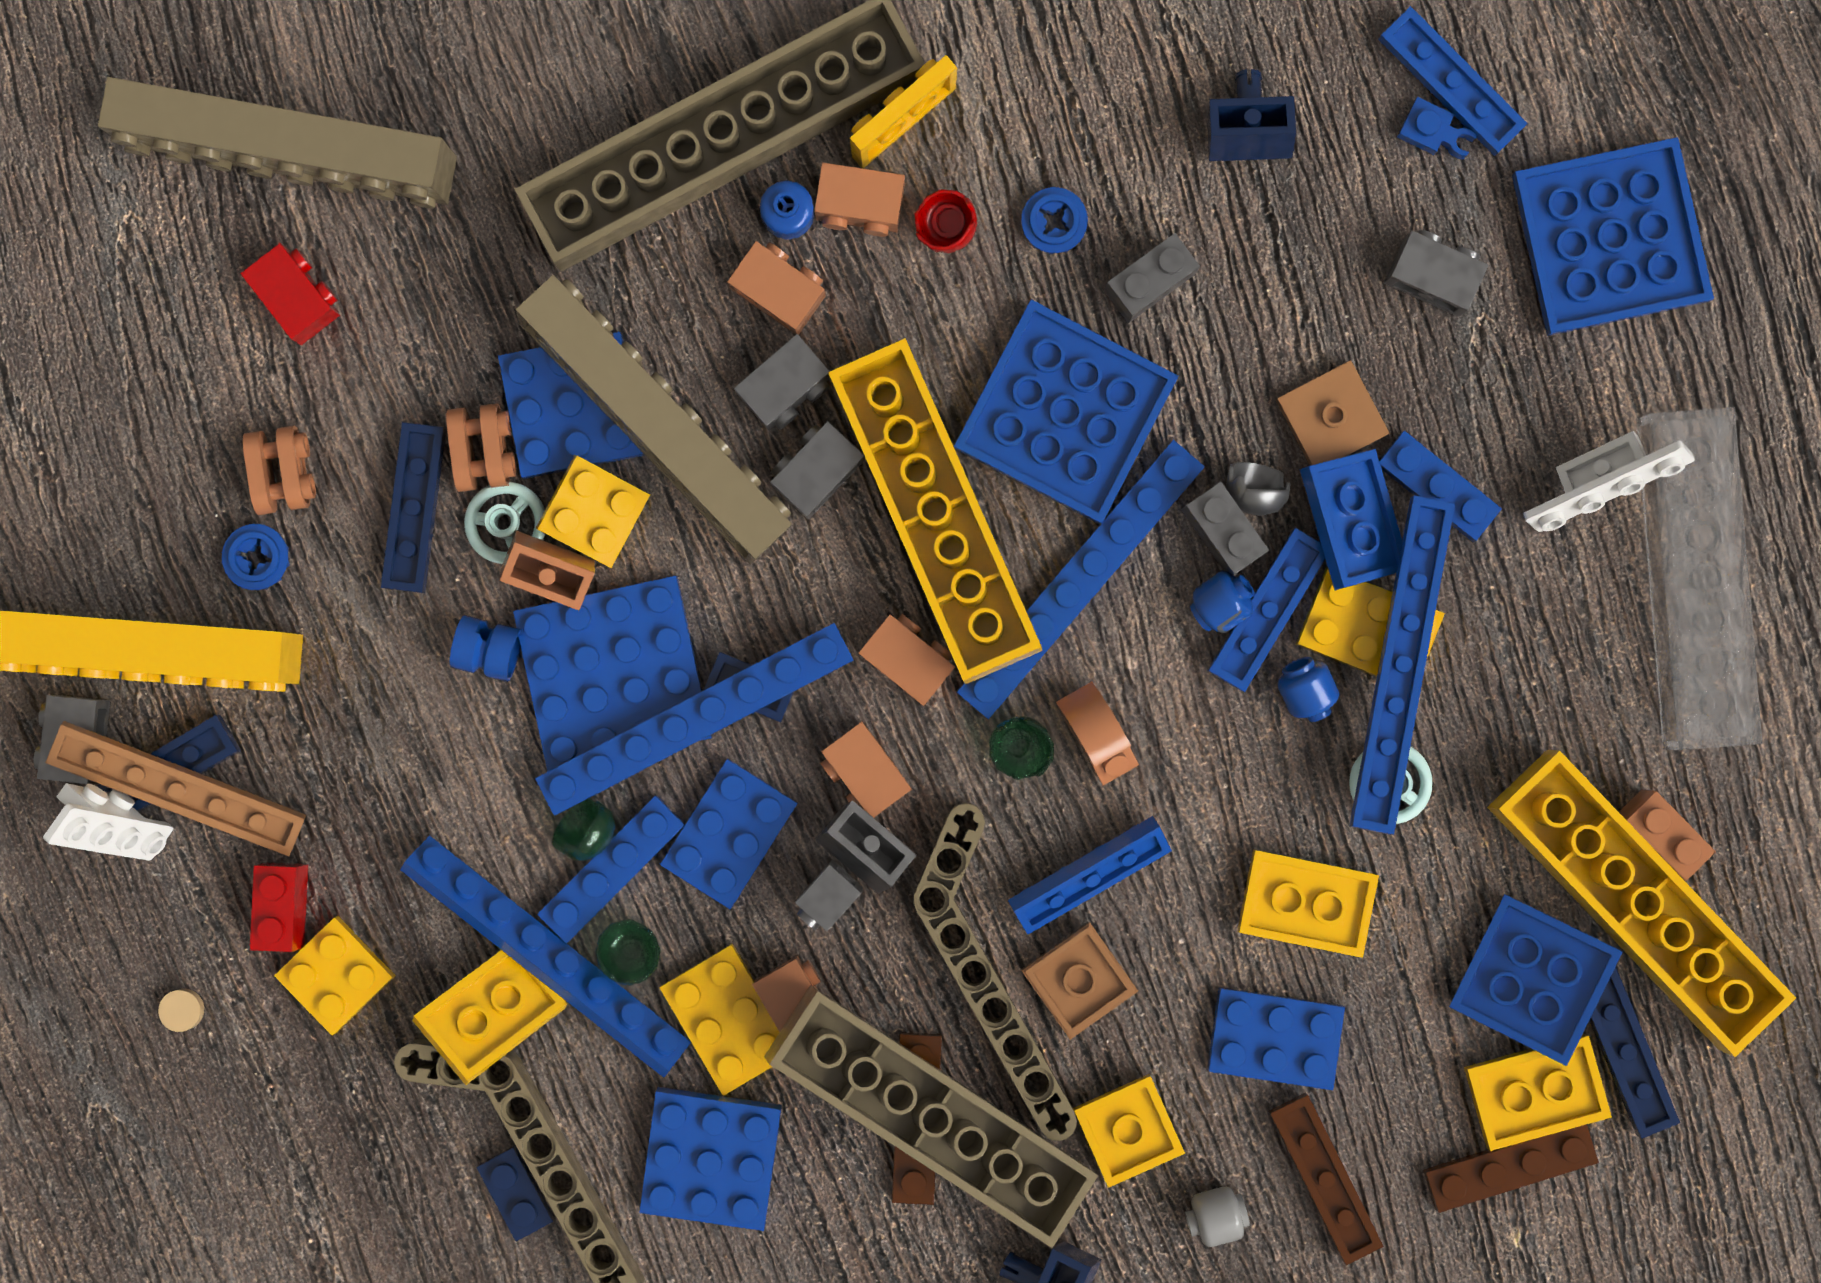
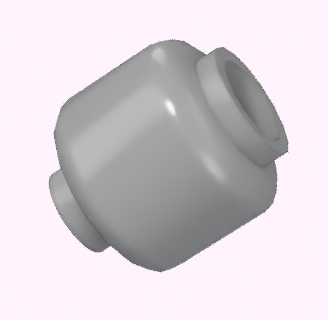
M1227 1186L1195 1194L1191 1200L1192 1210L1185 1212L1191 1237L1199 1235L1202 1243L1208 1247L1237 1241L1244 1236V1227L1250 1226L1241 1193L1234 1194L1233 1190Z

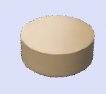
M186 988L174 990L165 995L161 1000L158 1009L159 1018L162 1024L171 1031L184 1032L192 1029L203 1018V1000L193 990Z

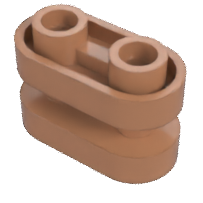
M498 403L481 405L480 418L469 419L465 407L448 409L446 424L452 473L457 491L476 490L477 477L487 476L491 488L509 486L510 477H516V463L513 452H507L505 436L511 435V422L508 411H501ZM482 435L484 460L475 461L472 436Z
M295 425L277 428L276 441L273 442L267 441L263 431L244 433L243 452L249 493L255 513L257 515L276 513L277 500L286 499L290 510L308 508L310 506V499L316 498V486L312 474H307L305 458L310 456V446L306 433H299ZM273 458H279L282 482L279 483L274 481L271 461Z

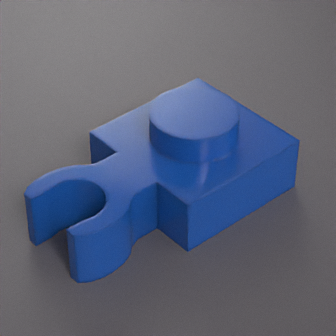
M1417 96L1397 138L1432 155L1442 145L1446 147L1453 157L1464 159L1469 152L1457 146V138H1465L1473 142L1477 135L1470 129H1456L1450 126L1455 114Z

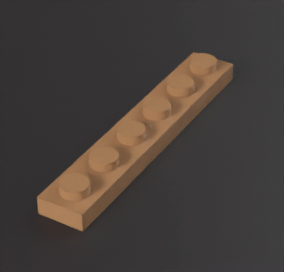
M66 721L60 725L45 762L286 856H290L306 818V814Z

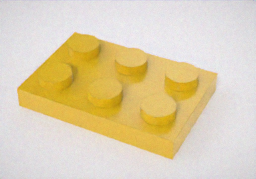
M947 55L938 62L931 59L925 63L915 74L917 80L906 90L902 86L895 89L884 100V109L874 117L870 114L864 116L851 129L853 133L850 137L852 158L862 169L956 89L957 66Z
M1326 567L1295 645L1377 677L1393 592L1368 582L1334 590L1329 569ZM1438 610L1435 611L1427 658L1445 613Z
M1253 849L1237 932L1363 958L1379 875Z
M733 943L659 987L723 1096L772 1068L764 1056L780 1033L752 985L754 979Z
M500 950L416 1013L412 1021L462 1082L467 1085L563 1011L567 1003L547 985Z
M1582 1034L1567 1066L1533 1049H1527L1464 1067L1485 1145L1490 1151L1612 1118L1591 1041L1586 1034Z

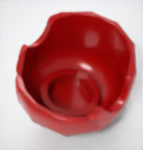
M940 189L926 196L918 210L914 213L916 237L934 252L952 253L963 249L971 242L976 232L977 215L975 207L969 198L957 190Z

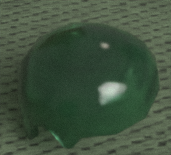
M1016 716L1005 719L993 729L989 738V756L998 771L1013 779L1020 780L1033 776L1040 777L1054 760V742L1047 728L1038 720L1027 716Z
M590 798L571 807L557 825L553 833L552 845L572 860L585 861L603 853L611 843L616 827L612 811L601 802H595Z
M625 919L610 924L600 934L595 951L597 963L601 971L610 980L628 986L646 981L657 969L661 953L657 938L652 930L633 919Z

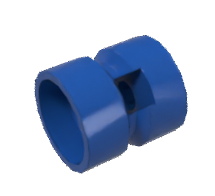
M467 615L462 616L456 628L451 646L450 667L474 673L480 668L483 669L486 677L506 682L510 681L520 654L521 646L518 635H522V629L503 624L490 628L487 620Z

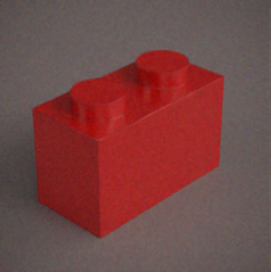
M279 243L240 274L290 339L302 346L340 316L333 306L338 299L323 281H320L318 284L314 282L307 273L313 267L297 248L291 252Z
M267 862L254 865L250 950L294 952L305 946L308 864Z

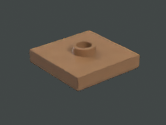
M1351 360L1276 399L1310 466L1346 457L1390 434Z
M1090 922L1084 924L1021 969L1070 1040L1138 992Z

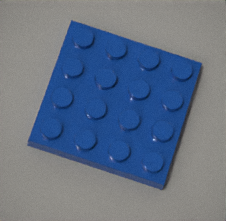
M1678 137L1515 171L1512 174L1547 336L1714 300Z
M1031 299L958 437L954 449L1101 525L1179 376Z
M678 576L586 595L580 610L552 602L513 611L516 627L522 629V635H518L547 772L702 692ZM712 735L702 740L712 739Z

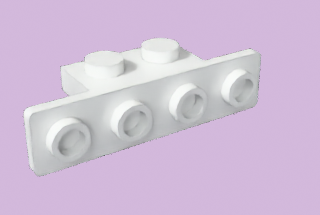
M1632 431L1557 466L1556 470L1565 494L1524 512L1525 520L1538 532L1556 530L1562 527L1566 520L1576 515L1595 512L1601 509L1605 502L1613 498L1639 492L1650 481L1659 477H1670L1680 473L1685 468V465L1692 463L1695 459L1692 452L1682 441L1674 442L1646 455L1639 436Z
M66 783L56 796L65 806L44 834L43 839L51 845L150 861L163 850L166 845V839L173 831V827L168 822L143 817L132 807L135 803L134 800L125 793L114 789L111 792L103 791L92 784H86L83 787Z

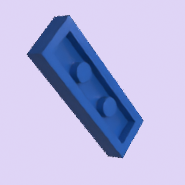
M1406 431L1399 434L1379 459L1381 469L1413 495L1454 503L1455 508L1451 525L1472 542L1478 540L1502 510L1500 506Z

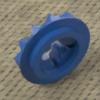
M1059 187L1042 189L1031 196L1024 206L1021 217L1023 234L1034 249H1039L1050 255L1068 252L1081 242L1088 224L1086 208L1080 198L1067 189ZM1064 207L1065 210L1061 223L1067 231L1055 227L1046 235L1043 234L1047 224V220L1043 215L1048 213L1053 216Z
M248 524L236 529L227 538L222 549V565L228 578L239 587L247 590H265L282 580L286 568L290 565L288 561L289 547L281 537V534L274 529L262 524ZM260 545L261 553L267 555V558L272 559L271 563H259L256 569H252L253 562L247 560V557L240 556L241 552L248 553V551L255 552L257 546Z

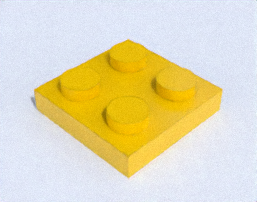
M574 455L536 529L612 568L650 494Z
M336 916L274 976L333 1036L396 975L339 916Z
M1150 1074L1073 1108L1108 1188L1185 1154Z

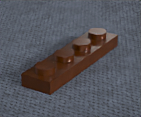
M900 1032V1044L940 1069L942 1034ZM895 1146L892 1203L934 1205L935 1172Z
M1305 1092L1269 1110L1268 1112L1344 1264L1348 1265L1384 1247L1308 1094Z
M1586 1124L1493 1151L1487 1149L1424 1169L1423 1172L1435 1210L1441 1213L1597 1164L1599 1161Z

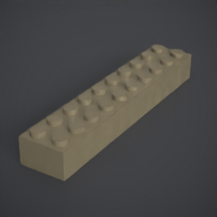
M869 0L514 190L553 263L562 272L882 102L898 87L908 88L917 80L915 74L925 63L891 0Z

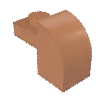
M1093 682L1086 684L1056 702L1070 731L1082 747L1103 786L1139 765L1123 729Z

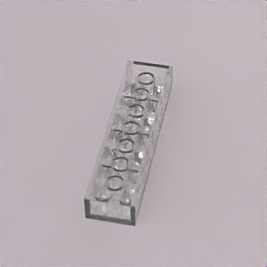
M1735 407L1650 413L1636 419L1637 435L1645 454L1649 455L1674 442L1682 441L1692 452L1695 459L1692 463L1685 465V468L1680 473L1670 477H1659L1646 483L1642 489L1663 750L1763 744Z

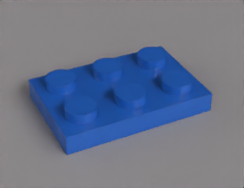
M1376 449L1300 469L1334 590L1395 574L1397 572L1402 537Z
M727 759L660 865L728 909H731L798 802L735 762Z
M1219 987L1207 1070L1213 1073L1333 1090L1345 1007L1338 1004Z

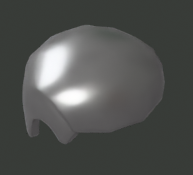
M1236 462L1230 464L1226 489L1241 511L1262 516L1278 512L1288 501L1291 484L1287 482L1284 487V474L1277 469L1251 462Z

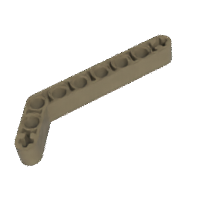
M967 802L958 803L947 814L914 891L913 903L1041 1132L1053 1141H1062L1069 1138L1076 1129L1077 1119L1072 1105L954 899L985 825L984 815L977 806ZM969 810L973 812L972 819L977 823L975 829L967 828L965 830L962 841L970 842L967 849H964L957 842L944 840L948 832L953 837L956 836L959 824L954 821V817L956 814L963 816ZM950 848L960 854L961 862L957 869L947 872L937 865V856L944 849ZM930 887L937 888L944 894L943 904L935 910L925 908L920 902L922 892ZM957 924L964 930L965 937L959 945L949 946L942 941L941 932L947 925ZM971 961H978L985 967L984 977L975 983L966 981L961 974L964 965ZM999 998L1006 1004V1010L1000 1018L990 1019L982 1012L983 1005L988 999ZM1020 1035L1025 1038L1027 1045L1021 1054L1010 1055L1003 1049V1044L1009 1036ZM1041 1072L1046 1075L1047 1084L1041 1091L1032 1092L1024 1086V1081L1030 1073ZM1050 1098L1058 1114L1067 1113L1063 1116L1064 1124L1060 1127H1057L1054 1122L1047 1125L1051 1119L1044 1102Z
M415 1039L396 1053L394 1068L397 1074L404 1080L486 1092L593 1283H646L640 1268L516 1052L511 1050L499 1059L509 1066V1079L499 1080L495 1078L490 1066L467 1085L451 1070L441 1055L437 1063L427 1062L418 1069L416 1068V1062L409 1060V1056L416 1051H419L418 1056L422 1060L432 1061L440 1055L428 1039ZM523 1097L530 1103L531 1113L529 1116H519L513 1111L511 1106L513 1098ZM533 1135H546L552 1143L551 1152L541 1153L537 1151L532 1144ZM556 1171L567 1172L573 1181L572 1188H558L554 1184L553 1173ZM574 1209H588L593 1215V1224L589 1226L578 1224L573 1216ZM598 1245L609 1246L614 1252L615 1259L611 1262L598 1260L594 1253V1247ZM619 1266H622V1269L619 1275L617 1276L615 1271L618 1269Z

